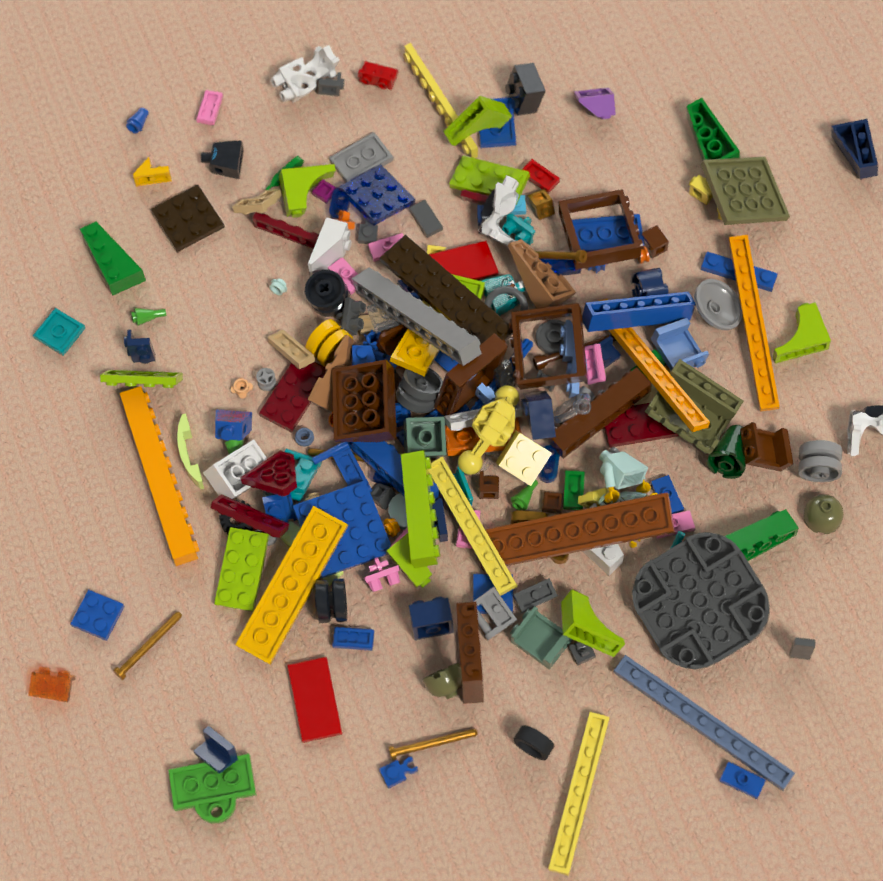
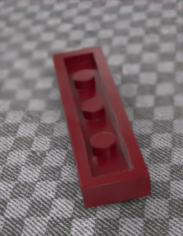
M255 212L253 216L254 227L314 249L319 234L305 231L299 226L289 225L283 220L273 219L264 213Z
M222 494L211 503V509L219 514L227 515L256 530L268 533L272 537L280 538L288 531V523Z

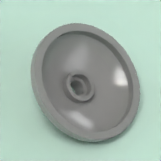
M707 279L697 286L694 295L696 308L709 325L720 330H732L739 325L742 320L740 300L727 284L716 279Z

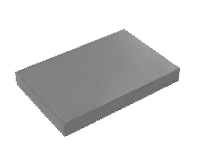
M373 132L329 157V161L331 164H335L337 172L346 184L350 186L394 161V157L376 133Z

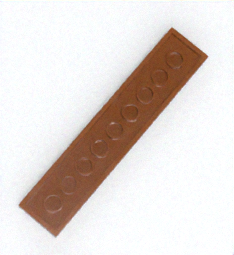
M667 492L485 530L506 566L675 533L670 499ZM480 562V564H481V569H482L483 571H485V568L483 567L482 563Z

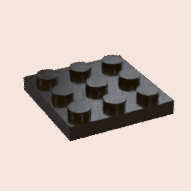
M198 184L150 209L176 252L225 228L224 223Z

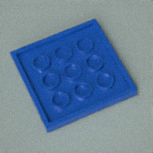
M366 481L292 506L300 529L313 506L349 525L319 577L320 579L370 562L376 557L381 558L388 555L386 551L390 548L391 543Z

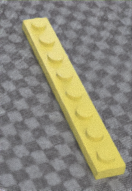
M409 43L405 45L404 59L407 63L411 64L414 75L420 78L421 86L423 89H427L430 100L436 103L438 113L445 117V123L448 127L458 116L412 44ZM471 136L460 142L465 155L468 154L472 158L478 157V147Z
M441 457L431 463L432 468L428 469L429 473L432 475L434 482L437 484L499 595H504L517 587L516 582L444 458Z
M593 712L589 713L549 871L569 876L610 718L608 716Z

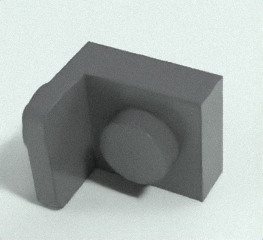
M338 72L337 80L319 78V94L340 96V89L344 90L345 80L341 79V72Z

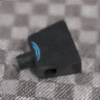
M242 141L213 143L211 153H201V163H210L213 174L240 179L244 154Z

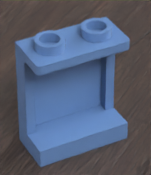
M688 318L655 329L651 337L653 344L670 371H672L679 359L692 367L699 368L706 363V359L709 356L708 351L702 352L689 333L688 328L691 323Z

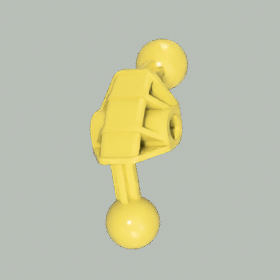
M510 385L500 387L496 391L495 401L483 405L474 417L472 427L480 439L472 450L464 451L459 456L458 466L465 474L473 475L481 470L483 465L482 455L489 445L504 446L511 437L515 428V406L519 402V393L514 387Z

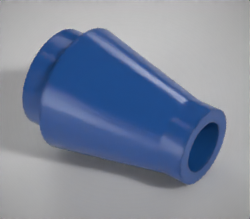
M141 107L127 120L126 127L130 132L136 134L142 131L146 118L149 115L148 110Z

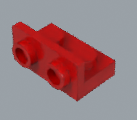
M365 61L362 69L358 70L359 82L365 85L378 86L381 89L392 90L398 76V69Z

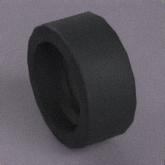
M521 726L514 737L516 746L539 760H547L554 748V743L549 737L530 726Z

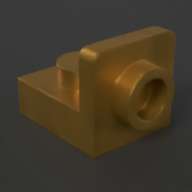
M544 189L528 195V200L536 210L539 220L555 214L553 200Z

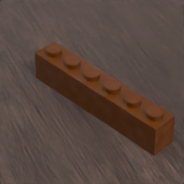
M637 367L632 371H627L621 380L613 382L608 387V390L597 394L588 405L584 404L575 415L568 416L562 425L556 426V437L548 438V443L564 459L649 394L652 383Z

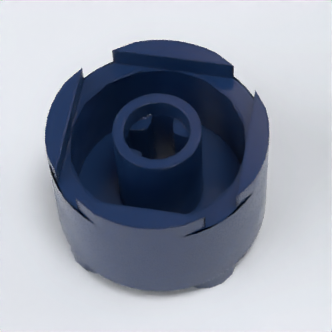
M660 268L632 273L631 284L634 283L635 287L632 290L633 297L669 293L667 284L663 283Z

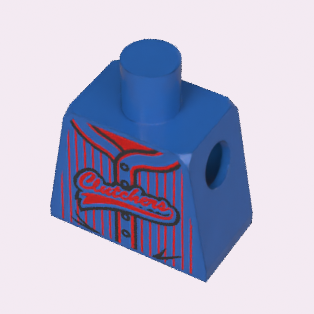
M216 409V439L240 441L252 431V412Z

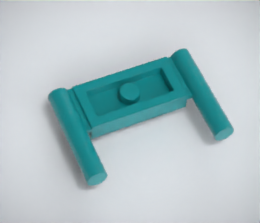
M286 448L285 452L294 454V459L299 460L296 466L297 488L290 493L292 499L301 502L322 462L315 465L312 460L313 457Z

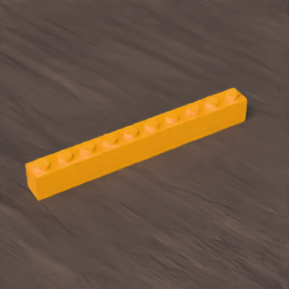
M141 386L121 392V400L176 566L197 560L196 552L200 550L197 541H192L191 535L194 532L191 523L187 524L185 520L189 516L185 506L181 507L180 501H183L180 489H175L174 485L178 483L175 474H170L169 468L172 465L169 456H164L163 452L167 451L164 441H159L158 435H161L158 424L154 425L153 419L156 416L153 408L148 407L147 403L151 402L148 392H143Z

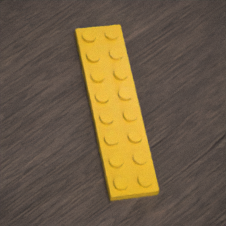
M315 506L312 507L235 644L237 647L271 665L316 585V580L321 576L349 526L348 524Z

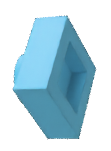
M525 195L520 196L515 209L511 212L512 214H526Z

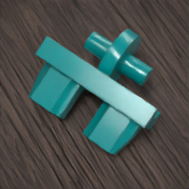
M512 213L507 215L506 222L502 226V230L508 236L512 233L516 235L515 241L522 239L529 245L533 243V236L536 232L534 227L530 225L532 222L531 218L526 217L523 220Z

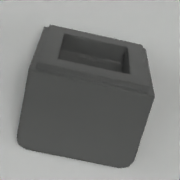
M378 483L370 492L374 503L384 510L389 507L392 498L396 496L391 487Z

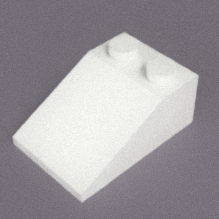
M326 217L308 262L310 276L315 272L328 270L330 265L344 257L346 250H350L352 241L349 239L350 231L346 222Z
M252 440L213 464L203 474L218 496L222 494L235 499L251 488L242 484L241 477L267 460L256 441Z

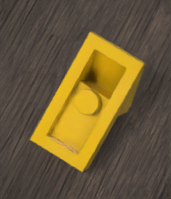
M150 157L133 173L136 186L172 182L169 166L152 168Z

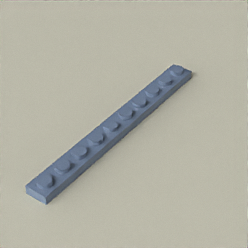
M625 655L614 669V674L783 791L795 775V772L628 656Z

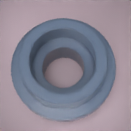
M301 428L295 434V441L300 446H309L314 441V434L308 428ZM303 436H307V437H308V439H306V440H302L301 438H302Z

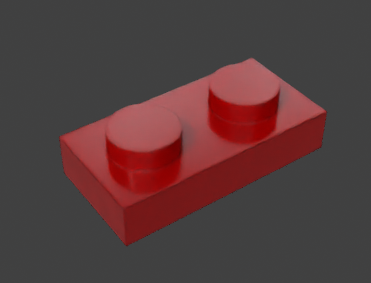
M533 159L522 169L529 172V181L542 190L544 189L548 194L560 182L558 176Z

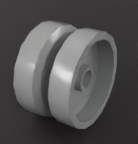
M815 440L803 443L799 447L800 462L798 474L801 478L811 482L822 483L831 482L841 477L842 464L840 461L842 460V448L839 444L831 441Z

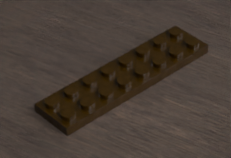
M406 234L380 257V262L439 314H443L446 319L453 321L460 328H464L472 336H476L480 341V345L494 333L501 340L504 339L505 342L513 335V330H510L509 324Z

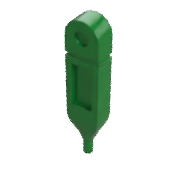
M296 156L282 169L299 168L303 165L304 160L300 156ZM281 170L273 176L271 183L265 188L266 190L281 185L279 179Z

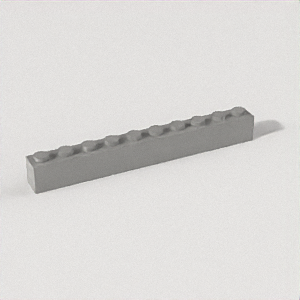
M369 267L351 278L357 294L462 366L482 354L479 347L480 341L476 336H472L464 328H460L453 321L446 319L443 314L437 313L431 306L425 305L420 299H416L410 292L404 291L399 285H395L389 278L383 277L378 271H374Z

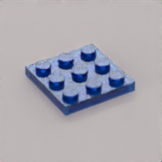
M381 164L339 187V192L373 226L413 205L416 200Z

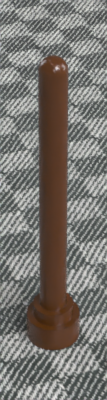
M611 334L585 343V347L593 344H599L609 336L613 338V342L617 340ZM560 352L547 356L538 354L533 356L532 360L535 369L538 371L544 369L548 363L562 359L563 355H560Z

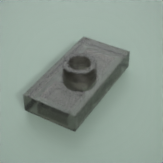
M506 359L494 369L497 390L505 385L515 387L512 363Z

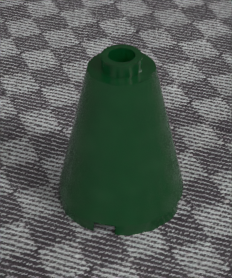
M741 425L730 426L715 449L708 456V468L715 474L717 472L723 474V478H739L746 469L740 431L743 427Z

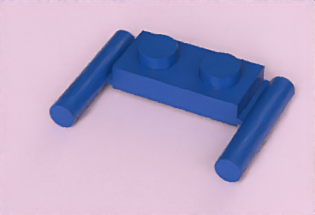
M342 442L312 458L316 465L333 456L348 486L366 481L369 491H372L347 442Z

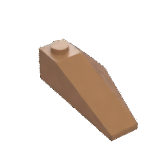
M522 239L509 243L510 252L530 300L536 309L559 306L576 293L566 278L561 274L558 276L551 270L552 266L549 263H543L538 258V253Z
M345 335L334 353V361L326 365V374L323 379L318 378L308 398L316 406L331 413L333 412L332 369L351 366V348L354 340L348 335Z

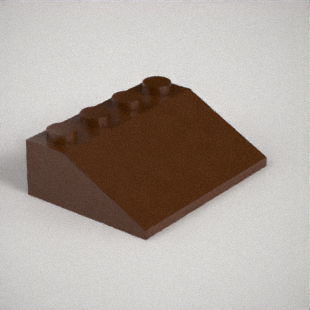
M387 360L332 369L334 441L383 442L395 440L394 367Z

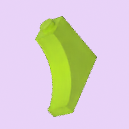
M479 96L443 132L451 145L456 146L462 140L478 131L488 128H501L512 118V115L504 103Z
M335 164L281 169L279 179L286 217L298 218L305 214L308 192L322 179L333 178L336 171Z
M816 302L811 304L804 303L797 308L795 315L797 332L789 342L774 349L773 360L775 364L829 349L831 339Z
M408 533L386 551L416 588L419 586L423 588L431 582L429 577L432 576V573L428 567L414 568L411 562Z
M571 589L561 601L563 635L614 657L625 645L624 639L610 631L598 619L592 610L588 596Z

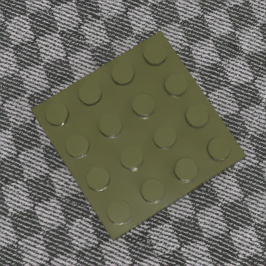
M766 157L703 160L700 164L724 225L787 221L790 215Z

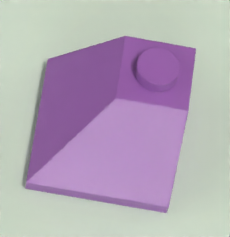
M609 87L574 91L577 100L597 117H600V119H609L611 116L616 115L614 93Z

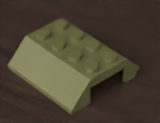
M679 359L670 375L710 421L709 427L691 432L659 391L645 412L656 421L663 423L662 425L674 433H678L680 437L689 443H693L695 447L706 454H711L729 422L744 401Z

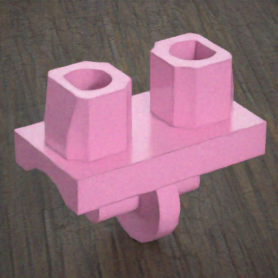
M378 557L374 558L375 564L368 567L370 572L378 570V573L364 577L365 583H368L372 592L383 589L379 578L384 576L387 577L390 586L399 583L398 571L400 569L397 565L383 570V567L389 565L388 561L380 562Z

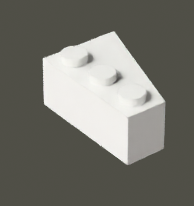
M594 503L590 508L597 507V505ZM618 544L582 551L608 576L623 563L624 554Z

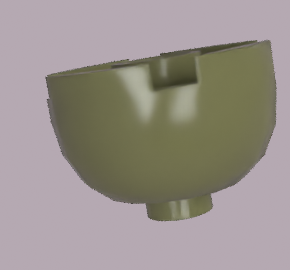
M819 494L813 497L806 504L804 510V521L807 527L815 533L830 534L835 532L840 527L844 517L840 501L827 494Z
M459 662L422 679L429 693L436 697L445 696L446 699L458 695L457 690L462 687V672Z

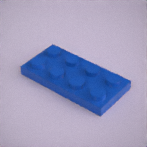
M634 214L633 222L634 225H638V238L642 239L644 246L640 214ZM623 215L572 220L581 250L591 252L596 249L602 250L632 244Z

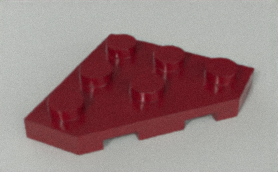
M278 451L241 477L242 484L279 496L289 495L291 491L297 488L294 454Z

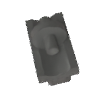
M350 297L345 298L342 313L336 314V319L341 321V329L346 330L352 336L357 335V331L364 327L363 319L359 318V313L366 311V304L361 301H355Z

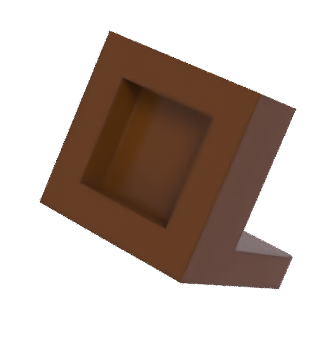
M657 225L642 233V237L649 245L648 253L652 259L668 251L669 241Z
M480 471V499H499L498 476H484V471Z

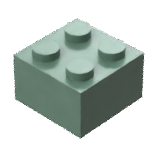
M445 417L406 418L403 421L405 453L424 450L426 457L444 458L446 456Z

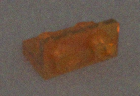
M39 667V669L31 673L28 696L69 702L72 681L75 680L76 676L70 675V672L65 670L52 672L51 668Z

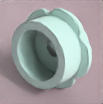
M278 278L271 281L270 290L276 295H282L283 292L287 291L284 280Z

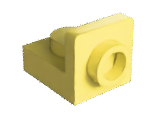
M602 488L587 492L586 495L578 496V504L586 508H590L594 503L597 507L601 506L598 503L602 495L607 494L609 490Z

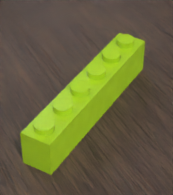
M424 450L401 454L411 562L414 568L438 565L437 557H440L439 545H436V539H439L437 527H434V521H437L435 509H432L435 497L434 493L430 490V486H433V478L428 470L432 468L430 457H426Z

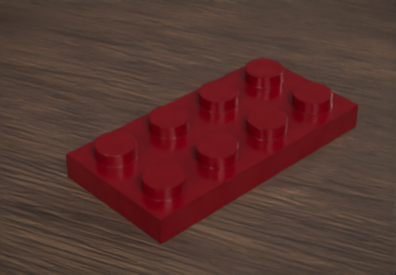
M313 362L299 369L291 363L262 407L259 416L292 433L310 406L311 402L308 398L318 378L323 379L326 374L325 367Z
M650 403L633 405L604 427L609 448L678 437L679 434L674 433L662 425L663 423L648 416L645 411Z

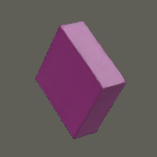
M322 179L313 189L312 195L327 204L337 192V188Z

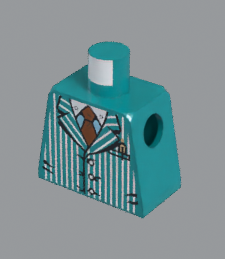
M510 274L482 280L486 284L483 292L485 297L494 289L502 286H511L521 292L526 291L523 280L515 283ZM505 293L498 295L493 300L491 309L501 316L520 305V302L515 296Z

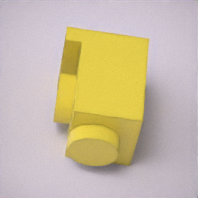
M701 175L694 176L689 183V194L707 205L713 198L706 177Z

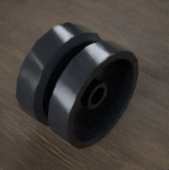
M332 270L315 272L305 284L306 298L318 314L324 317H333L338 313H342L345 298L350 297V292L344 280L337 272Z
M344 578L333 580L331 592L327 580H316L315 605L319 624L331 621V610H334L336 622H347V598Z

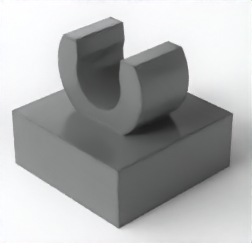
M580 642L569 646L577 666L596 658L592 647Z

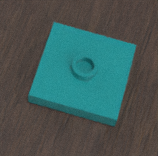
M55 308L33 334V337L64 356L86 327Z

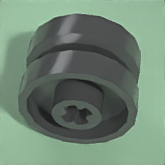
M430 368L425 377L406 369L396 390V398L403 407L416 413L431 412L434 409L443 383L442 378Z

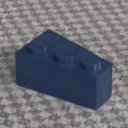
M868 119L832 125L831 136L859 179L878 176V162Z
M547 391L523 393L524 399H521V408L525 416H527L532 439L556 437L552 399Z

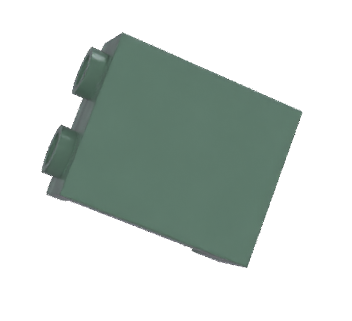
M534 606L532 610L528 609L522 617V623L515 625L510 633L511 643L550 670L573 639L564 636L563 629L540 614L538 608Z

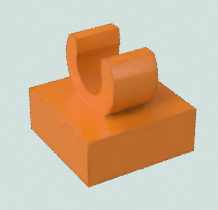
M339 210V219L335 220L346 222L348 229L354 230L355 222L349 220L350 212Z

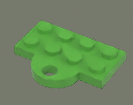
M250 754L237 756L238 760L221 773H217L206 763L169 769L174 810L180 811L195 808L201 819L212 824L228 820L235 811L236 799L256 796ZM216 807H220L223 810L219 817L211 815L212 810Z

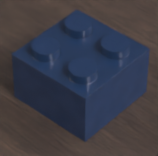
M435 597L432 601L424 602L419 600L409 605L414 640L454 633L453 618L448 598Z

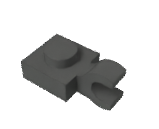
M366 211L365 224H360L359 244L377 241L378 225H373V211Z

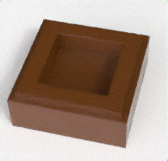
M544 491L542 512L561 514L564 493Z

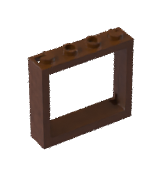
M623 189L559 201L558 213L570 252L581 250L570 213L620 204L632 244L586 252L587 260L585 263H578L576 260H573L575 270L641 258V249H644L643 241L638 238V225H634L633 210H629V198L625 196Z
M579 303L511 312L512 319H509L510 330H513V337H510L511 347L514 348L512 364L516 367V373H513L514 383L518 385L520 390L588 381L582 310ZM572 316L577 373L525 380L521 323Z
M494 333L479 346L481 355L464 366L458 363L446 373L434 408L443 417L455 414L476 396V389L481 383L487 387L493 381L508 348L504 339L501 340Z
M477 602L456 603L463 703L484 702Z

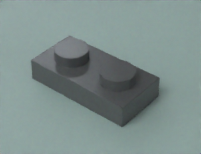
M550 578L513 594L521 613L558 596Z

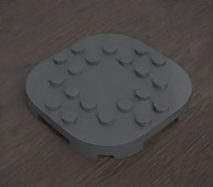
M704 532L687 537L686 540L657 558L648 561L635 578L632 598L637 614L644 622L661 653L669 661L680 667L704 669L717 664L759 637L769 620L770 601L763 584L739 547L727 537L719 534Z

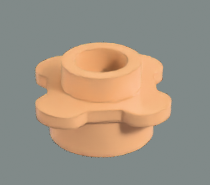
M238 378L230 390L232 393L238 394L241 399L247 397V393L253 389V385L243 378Z

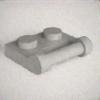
M494 587L473 601L477 602V606L481 604L497 626L492 630L477 609L478 624L486 634L485 638L487 641L517 620Z

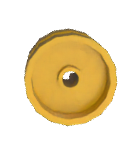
M328 319L311 333L305 348L326 367L328 363L334 361V353L345 335L350 336L352 339L353 336L346 330L341 329V326L336 321Z

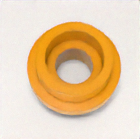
M387 518L383 521L387 535L395 537L400 531L398 522L394 518Z

